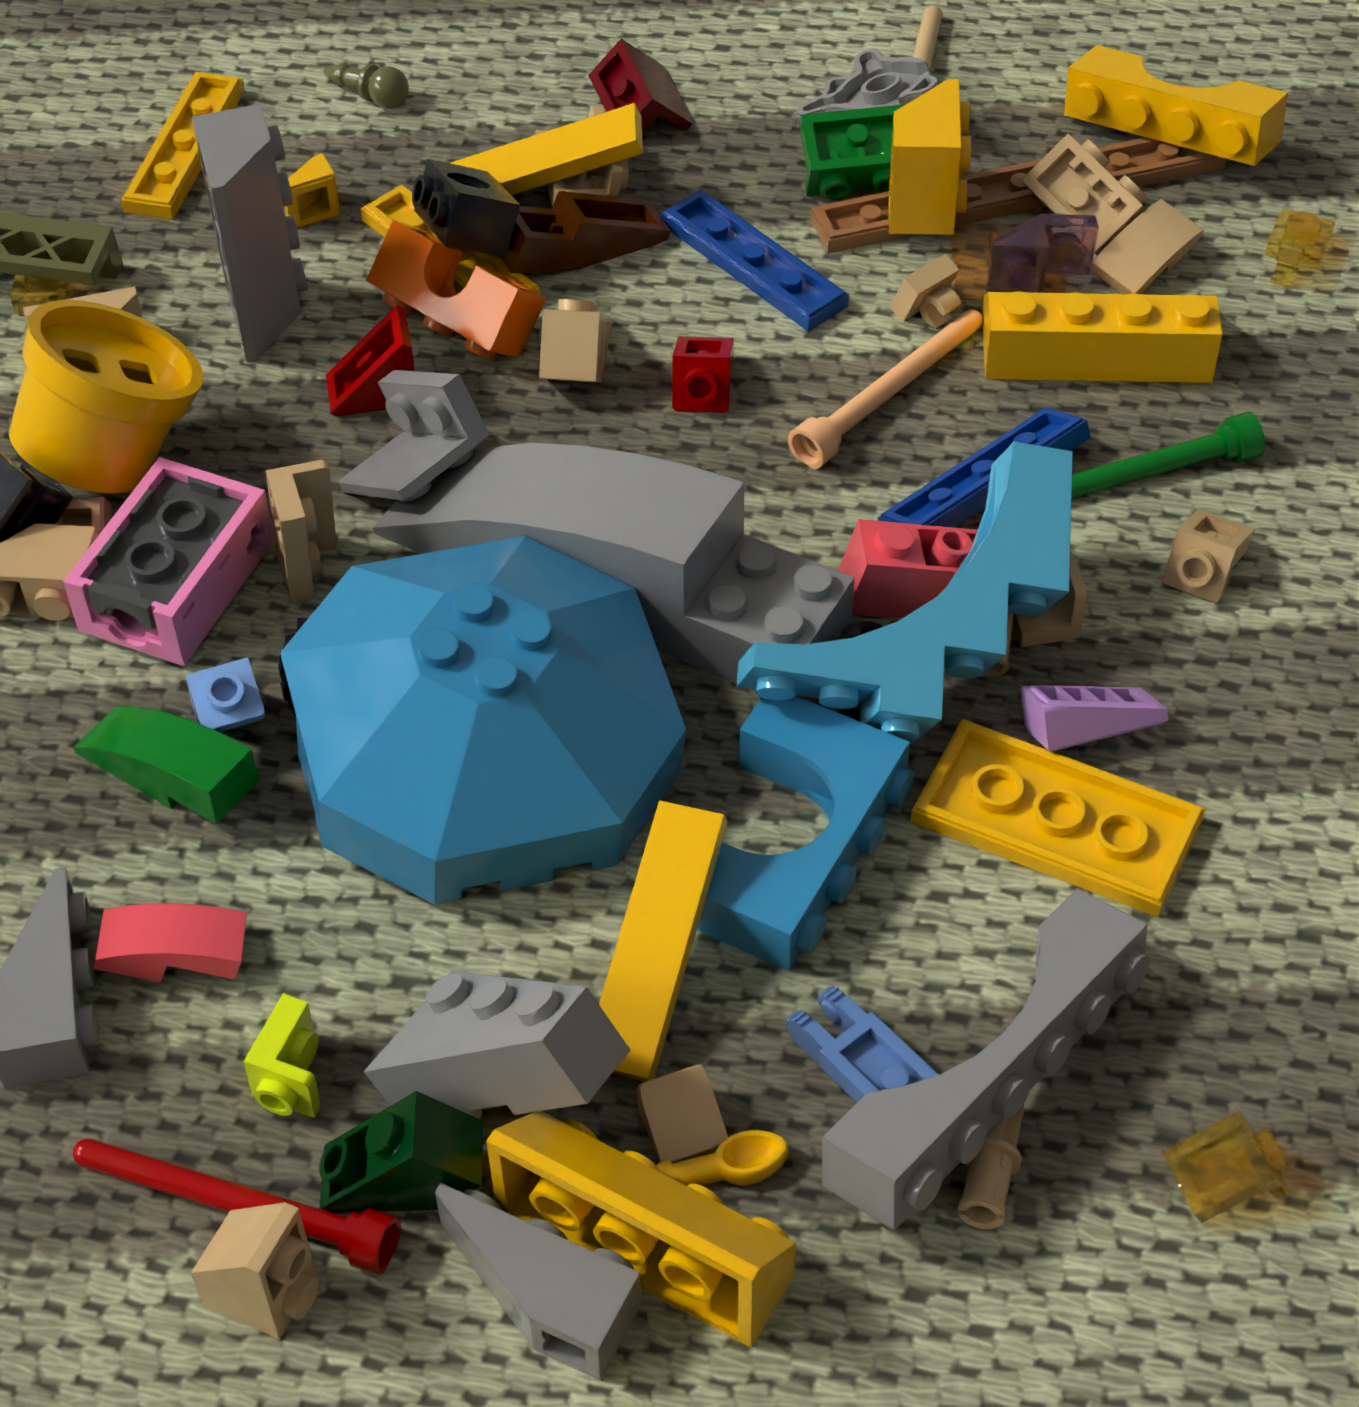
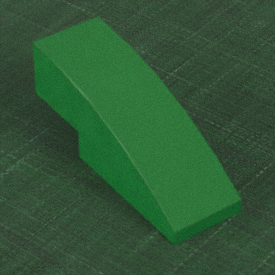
M116 706L73 747L75 753L168 808L172 809L179 802L215 824H218L259 782L251 748L192 720L154 709L137 706Z

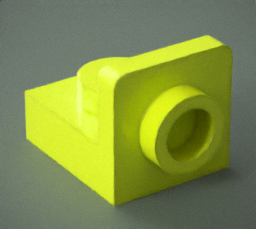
M283 993L243 1061L251 1095L262 1107L282 1116H289L293 1111L315 1118L321 1108L315 1076L307 1071L318 1047V1034L314 1033L309 1003L307 1001Z

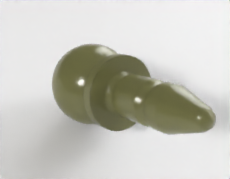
M340 64L327 66L323 70L325 76L336 84L357 89L362 99L373 100L377 105L384 108L397 107L408 96V80L403 72L394 67L379 68L377 65L368 64L363 69H358Z

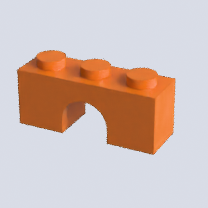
M393 220L366 279L370 284L385 291L382 301L392 307L398 305L409 314H412L414 309L425 314L422 322L425 326L449 337H453L455 332L467 338L464 348L483 358L494 361L497 353L514 358L519 357L547 298L504 274L479 266H475L466 287L457 294L454 287V275L464 252L454 247L444 246L437 237L422 229Z

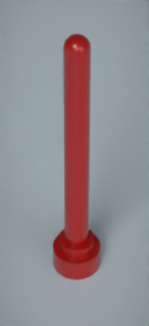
M82 1139L73 1148V1159L79 1166L226 1212L286 1202L299 1208L307 1237L338 1246L339 1254L348 1257L350 1266L377 1275H382L386 1271L399 1243L401 1233L400 1218L369 1208L363 1214L352 1212L348 1217L94 1139Z

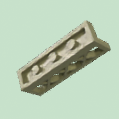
M0 212V273L95 285L98 276L116 279L124 265L114 230L111 226Z

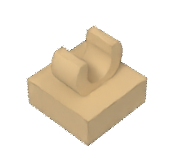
M946 253L903 279L889 306L890 309L902 321L920 312L925 322L934 329H938L953 319L950 312L961 305L960 298L950 288L960 269Z

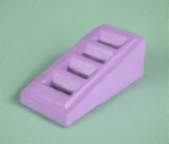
M1030 685L1023 686L1020 689L1024 727L1050 752L1156 726L1169 721L1168 709L1142 688Z

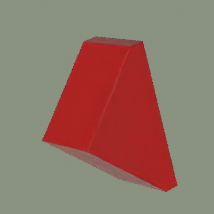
M396 305L326 374L330 412L332 415L343 416L386 410L385 403L387 400L377 382L393 370L415 371L406 310Z

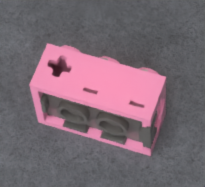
M159 457L63 581L78 631L185 667L275 541L265 490Z

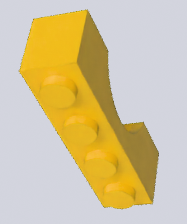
M1096 45L1068 67L1064 116L1255 166L1282 141L1288 92L1240 80L1214 87L1175 85L1149 74L1143 67V56Z

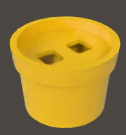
M57 300L44 303L35 308L29 317L22 348L26 367L9 429V438L16 452L28 464L56 481L97 493L115 494L132 491L152 467L173 423L181 419L189 410L203 384V370L197 358L183 343L157 325L132 313L111 306L80 300Z

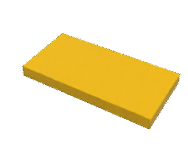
M962 719L911 811L910 822L1159 917L1203 822L1206 808Z

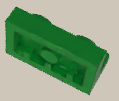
M906 104L801 115L799 127L807 169L805 182L806 196L821 195L825 199H839L845 197L851 191L873 189L876 193L889 191L894 111Z

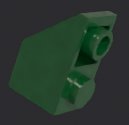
M418 1091L413 1092L324 1145V1153L319 1166V1173L322 1178L319 1209L329 1212H364L369 1208L377 1211L438 1210L435 1191L440 1183L462 1193L467 1189L475 1190L481 1186L484 1121Z

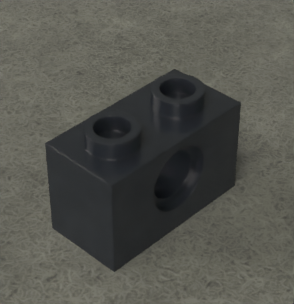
M427 159L424 174L416 178L412 191V203L415 207L414 211L444 246L506 257L520 204L488 171Z

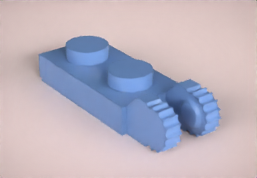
M834 985L820 993L817 999L825 1016L843 1032L837 1038H834L817 1021L815 1022L806 1011H796L786 1019V1028L793 1040L812 1059L819 1062V1066L855 1102L862 1099L868 1092L901 1087L939 1075L872 1011L867 1014L850 997H847L844 991L842 992L839 987L835 988Z

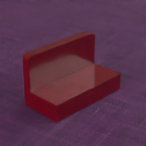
M623 39L617 42L588 75L606 112L635 103L642 118V134L659 115L685 131L693 125V121L663 65Z

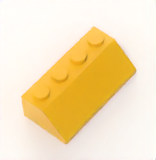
M1020 291L987 292L982 296L985 379L1213 383L1222 339L1217 296L1194 294L1145 295L1136 293L1085 294L1078 292L1026 293Z
M543 1111L533 1112L494 1129L486 1140L495 1202L498 1203L502 1211L527 1222L534 1218L549 1222L560 1229L569 1241L591 1251L604 1248L618 1253L631 1263L634 1270L640 1272L642 1290L750 1348L795 1276L796 1242L790 1240L788 1235L778 1225L762 1217L749 1219L724 1206L721 1199L708 1188L694 1183L686 1186L664 1175L650 1159L635 1151H625L622 1153L599 1141L589 1128L576 1120L566 1118L560 1121Z

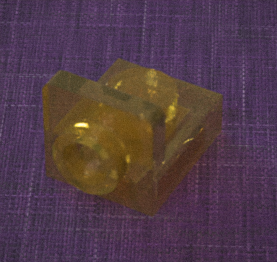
M1240 1111L1162 1152L1194 1216L1201 1223L1266 1189L1269 1190L1276 1200L1289 1194V1190L1279 1171L1290 1165L1279 1143L1268 1126L1256 1132Z

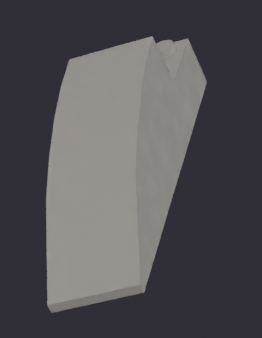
M534 442L473 449V456L468 461L457 467L444 470L430 481L432 484L431 488L421 497L409 502L396 500L373 527L375 535L421 554L528 536L635 587L658 652L736 684L738 662L755 642L806 645L834 641L839 639L843 629L852 624L855 577L744 534V482L690 465L637 453L583 445Z

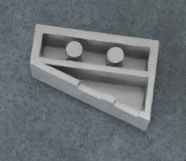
M451 971L429 988L426 994V1001L364 1070V1073L389 1106L418 1091L480 1119L483 1113L481 1109L507 1105L514 1115L588 1104L631 1050L587 987Z

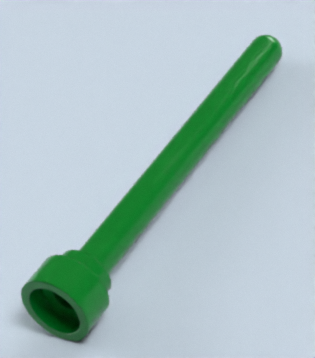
M1245 412L1225 418L1223 425L1215 428L1214 434L1072 474L1071 499L1219 456L1224 460L1234 458L1237 463L1261 457L1265 451V438L1261 424L1252 412Z

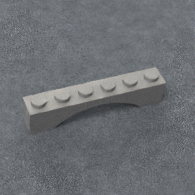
M1077 888L1038 926L1036 981L1024 1008L1005 1032L976 1056L942 1074L901 1087L868 1092L822 1137L823 1187L892 1230H895L915 1209L921 1211L928 1207L936 1197L946 1176L959 1163L968 1164L976 1157L984 1144L986 1135L1003 1118L1009 1120L1020 1111L1029 1091L1045 1074L1053 1076L1059 1071L1069 1054L1070 1048L1085 1033L1093 1034L1101 1027L1110 1007L1124 992L1131 994L1138 989L1147 974L1150 964L1149 957L1145 955L1148 924Z

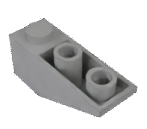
M66 867L54 870L0 970V1079L4 1089L88 1074V1047L99 1046V1028L93 1004L85 1005L84 989L95 988L96 985L90 948H81L80 933L92 931L90 907L85 891L74 893Z
M440 1183L435 1191L442 1227L533 1350L601 1381L642 1306L640 1272L634 1270L628 1260L614 1251L604 1248L591 1251L569 1241L560 1229L549 1222L535 1218L527 1222L502 1211L497 1202L482 1192L467 1189L462 1193Z

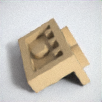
M1068 133L1021 181L1077 238L1098 256L1124 228L1145 211L1142 203L1147 197L1126 175L1117 181L1105 169L1110 161L1095 144L1087 139L1080 145Z
M325 460L266 470L276 555L291 605L315 599L313 577L322 575L319 552L337 548L330 472Z

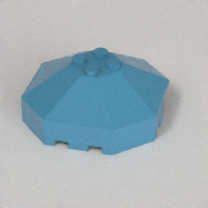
M528 536L351 566L280 652L296 714L298 756L307 791L311 795L321 846L434 905L461 900L463 888L498 881L500 891L552 881L555 869L589 863L591 871L618 865L656 809L659 800H662L680 773L686 727L635 587Z

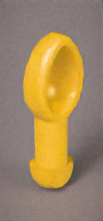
M748 1130L729 1136L720 1143L712 1154L672 1163L671 1159L658 1163L656 1166L661 1173L686 1186L691 1183L704 1186L720 1181L746 1186L760 1183L779 1170L789 1157V1146L782 1136L773 1132Z

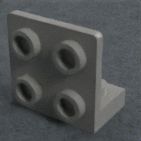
M393 370L377 383L387 400L385 403L386 410L390 418L396 425L402 428L403 432L342 477L338 483L344 493L409 502L428 492L432 486L430 481L444 470L457 467L468 461L473 456V448L486 439L490 433L460 374Z

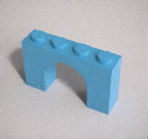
M796 695L794 698L787 700H770L761 697L740 728L739 767L804 794L823 810L829 820V824L819 837L811 843L797 850L782 854H755L722 842L697 931L787 971L791 970L802 950L811 954L818 946L827 923V916L824 914L831 902L843 903L853 886L857 873V867L854 865L862 852L868 855L873 854L879 845L886 826V819L883 817L891 805L900 808L908 797L914 780V772L907 769L910 742Z

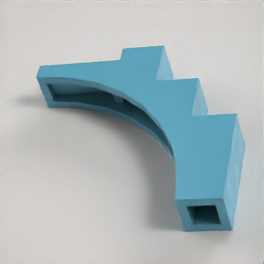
M1013 441L991 465L986 508L972 547L947 587L936 598L898 622L854 638L806 645L755 642L738 662L737 687L756 689L758 696L770 700H787L794 698L795 695L819 698V703L822 706L833 709H850L861 704L860 722L909 742L917 741L942 720L944 668L947 675L956 678H976L982 676L1006 656L1008 611L1021 616L1040 615L1049 610L1069 592L1073 451Z

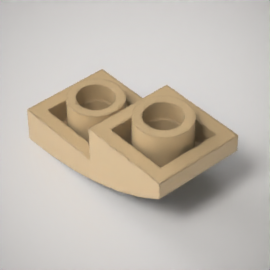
M1160 199L1135 218L1092 261L1091 272L1121 294H1142L1163 270L1169 272L1203 235L1204 230L1163 199Z

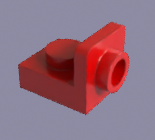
M678 336L672 356V407L675 411L725 413L729 410L730 375L734 361V338Z

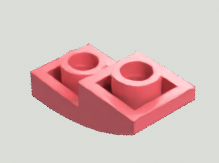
M150 903L104 909L101 916L92 969L161 983L166 967L172 966L235 980L242 962L247 912L223 907L180 903Z

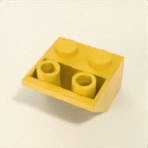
M947 79L894 111L889 183V234L954 235L956 213H966L967 180H959V178H965V170L970 169L971 136H961L968 135L970 102L960 101L959 79Z

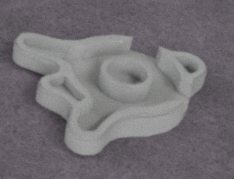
M871 48L854 57L856 69L854 73L848 76L829 79L825 83L823 94L801 105L797 109L796 116L800 124V118L803 114L903 105L939 85L940 81L937 77L932 76L927 62L920 58L884 57L878 49Z

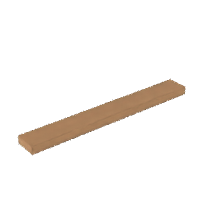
M1147 137L1098 147L1110 161L1105 169L1117 181L1126 175L1138 187L1223 170L1227 160L1226 158ZM1042 159L965 175V178H959V180H967L966 213H956L955 226L1046 207L1021 181ZM889 191L811 208V222L827 253L918 235L889 234Z

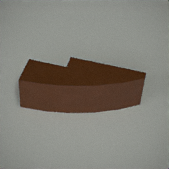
M559 191L551 209L520 206L507 255L501 258L511 273H551L577 270L657 245L668 240L671 230L649 199Z

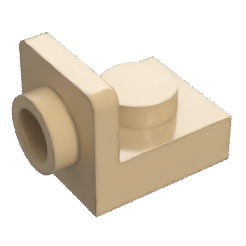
M1197 509L1177 530L1163 575V583L1208 601L1218 602L1224 595L1232 567L1248 551L1255 528Z

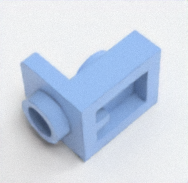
M248 657L185 675L197 723L222 732L264 719V706Z

